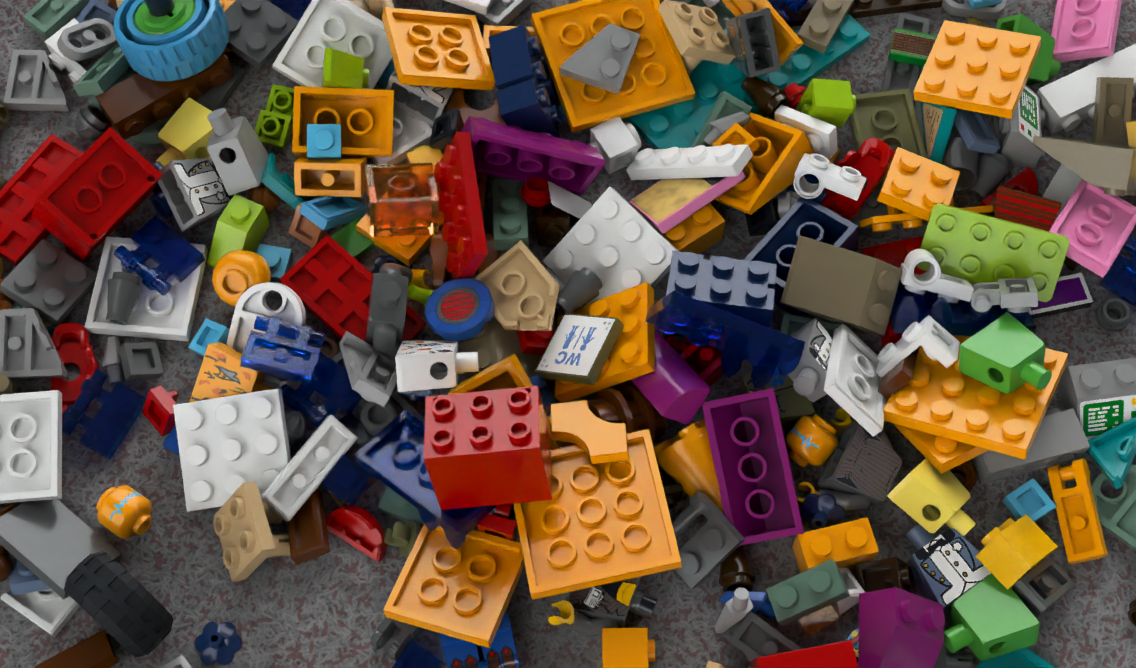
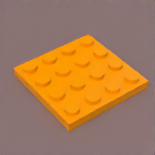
M582 0L531 14L534 31L540 41L542 53L572 133L598 126L614 118L620 117L623 119L694 99L695 91L680 52L658 10L660 6L659 0ZM608 24L640 34L619 95L559 74L561 65Z
M938 322L960 344L979 332ZM920 345L912 379L898 392L890 396L883 410L885 414L884 421L1025 460L1067 365L1068 353L1045 349L1044 367L1052 372V377L1048 385L1042 390H1038L1026 382L1012 393H1003L958 371L960 345L957 360L948 368L938 360L934 361L929 358Z
M649 429L627 433L629 460L591 464L588 453L579 445L551 450L552 500L513 503L532 600L682 567Z

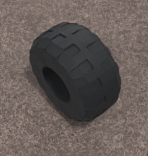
M106 552L91 553L66 577L64 591L135 658L148 655L171 632L174 617Z

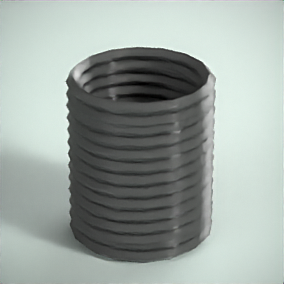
M954 137L948 140L942 165L960 172L955 190L971 188L977 181L978 151L968 150L962 137Z

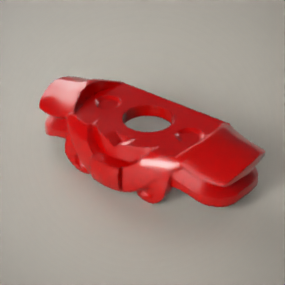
M871 137L862 143L857 152L849 151L836 166L841 168L848 166L858 170L861 176L867 178L866 188L861 191L857 201L824 188L827 195L820 204L847 220L853 218L888 171L895 150L884 141Z
M62 323L54 329L52 341L64 366L69 364L75 365L79 368L80 374L73 381L51 378V391L59 390L62 393V420L70 421L83 415L95 378L99 376L100 367L93 352V345L89 343V335L85 327L77 323Z

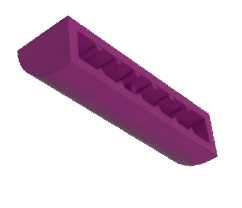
M654 328L655 371L631 379V381L663 417L688 425L711 389Z

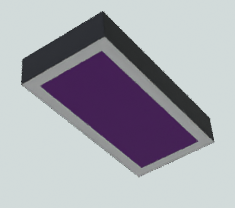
M1082 272L1059 277L1051 300L1048 302L1038 300V307H1030V311L1023 313L1025 320L1090 307L1093 300Z

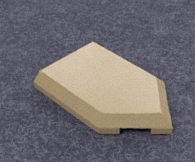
M520 240L474 279L481 281L489 288L495 304L493 316L505 330L551 331L560 286L523 241Z

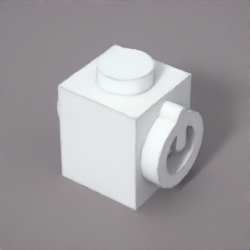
M618 117L591 128L590 143L588 145L597 148L605 159V169L611 174L634 161L638 149L641 148V140L635 127L631 123H623L621 118Z

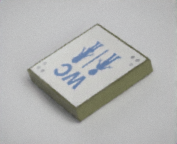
M564 313L535 372L544 379L595 385L624 326L618 318Z

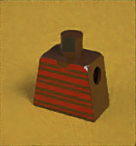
M998 186L992 199L991 205L994 208L990 216L1049 231L1061 208L1062 202Z

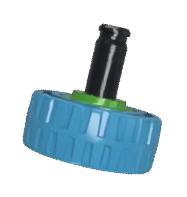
M124 0L116 12L113 25L114 34L120 49L132 69L141 76L155 81L180 80L208 68L223 53L230 34L229 24L219 0Z

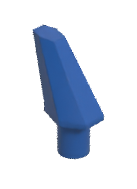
M727 590L718 601L726 603L733 598L735 590ZM748 591L749 598L753 604L751 612L755 614L759 611L769 619H774L775 613L771 602L766 599L768 596L767 592Z

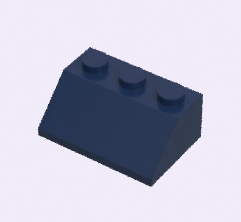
M803 197L798 199L744 259L777 264L774 304L788 313L800 316L802 311L782 304L780 301L798 237H808L854 252L858 250V225L814 200Z

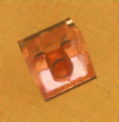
M432 163L365 165L367 216L370 237L380 236L389 238L402 235L425 236L427 234H438L439 196Z

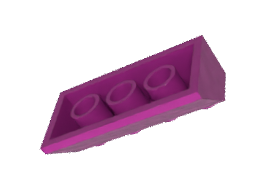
M469 116L461 132H470L475 170L481 173L524 183L529 178L540 177L573 194L583 195L605 165V159L596 147L586 145L578 140L553 137L549 133H537L524 130L516 125L491 122L483 117L475 118Z
M774 388L703 402L702 408L724 514L744 537L745 541L741 545L803 534L804 530Z

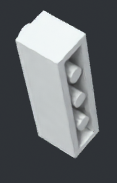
M1136 44L1038 89L1036 94L1040 96V109L1045 111L1044 124L1052 134L1062 129L1065 132L1071 131L1088 117L1094 119L1097 77L1134 78V98L1136 95Z

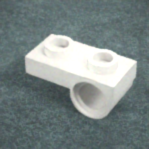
M804 153L794 174L793 185L799 196L813 199L818 197L824 188H827L853 200H858L867 180L866 177L861 176L858 170L848 166H843L842 168L829 163L830 161L820 154L813 153L809 155ZM812 174L816 176L819 183L811 184L807 182L804 175Z
M915 249L908 253L904 263H901L900 269L903 270L900 280L908 291L925 294L927 290L938 293V298L947 302L958 303L959 299L970 302L974 288L969 281L941 273L940 265L929 251ZM922 261L930 262V268L926 273L921 275L914 273V268L918 263Z

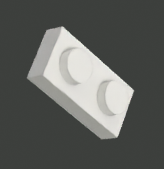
M781 105L774 112L776 122L803 131L815 153L831 159L838 151L836 126L784 105Z

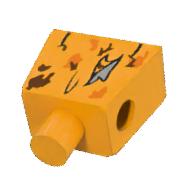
M215 342L207 346L189 402L274 388L263 385L266 372L252 365V359L224 343Z

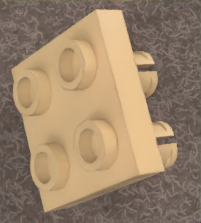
M664 0L660 4L658 10L681 54L689 76L702 60L729 65L736 57L730 45V39L723 32L718 22V17L712 9L671 0Z
M256 482L243 483L214 515V530L220 538L223 548V562L229 570L232 582L247 579L266 558L287 557L291 555L289 542H284L289 541L288 533L272 535L269 527L271 523H281L283 518L266 503L262 502Z

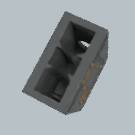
M770 8L739 15L726 21L730 45L736 55L733 59L735 67L750 78L781 70Z

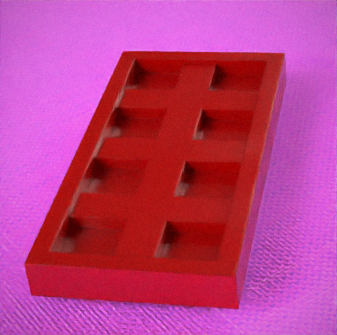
M456 132L451 143L446 145L440 162H437L434 168V179L439 183L440 187L438 208L440 212H443L444 216L442 237L443 241L447 242L449 252L446 259L447 271L452 274V280L456 278H472L488 255L470 132Z
M53 134L42 143L0 190V256L15 266L42 239L45 240L50 234L44 226L32 217L36 199L83 154V152Z
M327 234L279 279V283L288 286L296 292L304 307L338 338L342 339L346 331L365 341L373 274ZM406 305L405 325L401 343L402 341H413L427 327V322L408 305Z

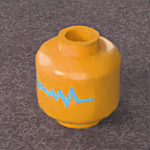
M816 413L813 417L802 416L785 438L787 446L791 449L788 456L803 468L808 463L816 467L822 466L839 444V440L835 436L838 430Z
M128 485L109 488L97 502L96 509L98 511L99 523L122 539L131 538L136 534H144L152 523L151 501Z

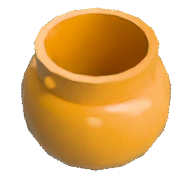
M242 249L228 252L216 263L212 274V283L217 295L221 300L235 307L239 298L247 289L254 285L271 281V270L267 261L257 253Z

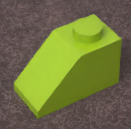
M325 48L322 87L368 88L369 69L363 68L364 58L333 48Z
M812 78L795 110L832 124L838 129L843 127L850 114L854 113L856 97L851 92L850 81Z
M237 194L233 195L217 220L207 261L209 266L214 268L218 260L228 252L241 249L252 252L255 250L270 226L264 206Z

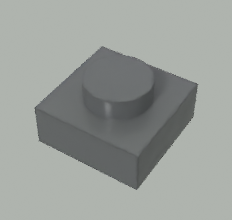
M156 342L123 343L119 348L125 380L157 379L162 376L163 369Z

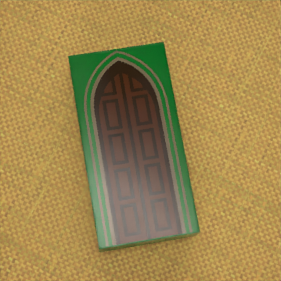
M894 28L888 60L923 67L937 36Z

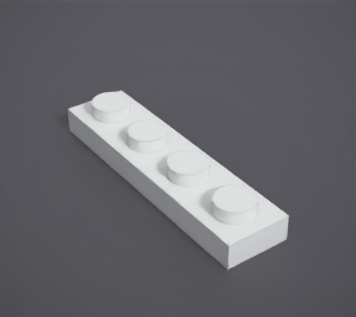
M725 144L710 147L700 145L691 148L671 147L668 149L646 148L636 154L634 161L626 171L631 180L736 177L752 158L753 154L748 144Z

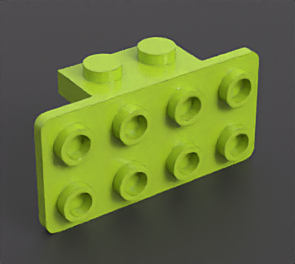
M937 203L932 207L920 249H925L933 255L940 265L941 273L968 280L971 285L980 282H997V279L1033 277L1038 291V300L1048 302L1053 296L1070 242L1065 235ZM922 261L917 264V267L928 271L930 262Z

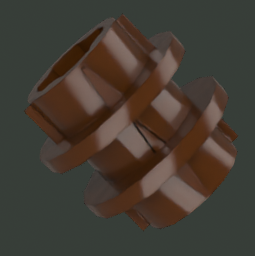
M635 384L623 386L619 391L614 388L600 390L594 400L587 401L589 409L596 417L610 423H625L627 433L649 429L653 444L659 443V439L664 435L666 417H663Z

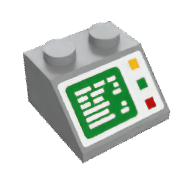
M1025 85L1012 119L993 115L994 134L1001 146L997 153L1003 155L1010 162L1011 167L1029 166L1030 168H1035L1039 158L1044 157L1046 153L1033 144L1034 136H1042L1041 129L1045 123V111L1040 109V96Z
M1136 358L1068 366L1062 374L1058 388L1065 410L1074 408L1088 441L1136 416Z

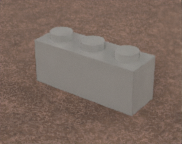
M1053 408L1046 411L1025 460L991 450L971 460L982 485L1080 459L1090 448V445L1074 408L1060 411L1059 408Z

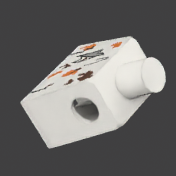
M402 341L395 356L398 392L452 388L457 386L460 374L479 373V353H459L458 341ZM437 362H442L446 366L439 365Z

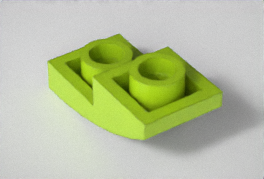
M272 85L265 110H260L255 127V133L262 144L285 148L293 131V88Z

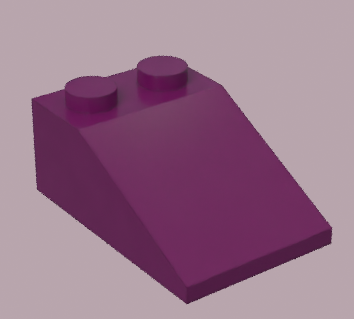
M897 587L860 593L858 668H934L944 642L943 627L945 625L943 605Z

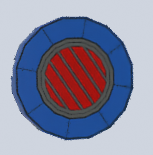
M456 278L443 283L432 292L426 302L424 313L430 329L435 334L448 341H463L479 334L483 330L482 326L487 321L490 323L494 315L495 304L489 288L481 281L472 278Z

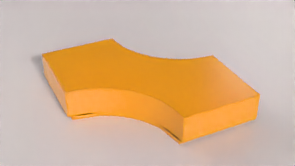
M587 400L551 404L554 440L579 445L588 453L591 464L629 460L625 423H610L596 417L589 409Z

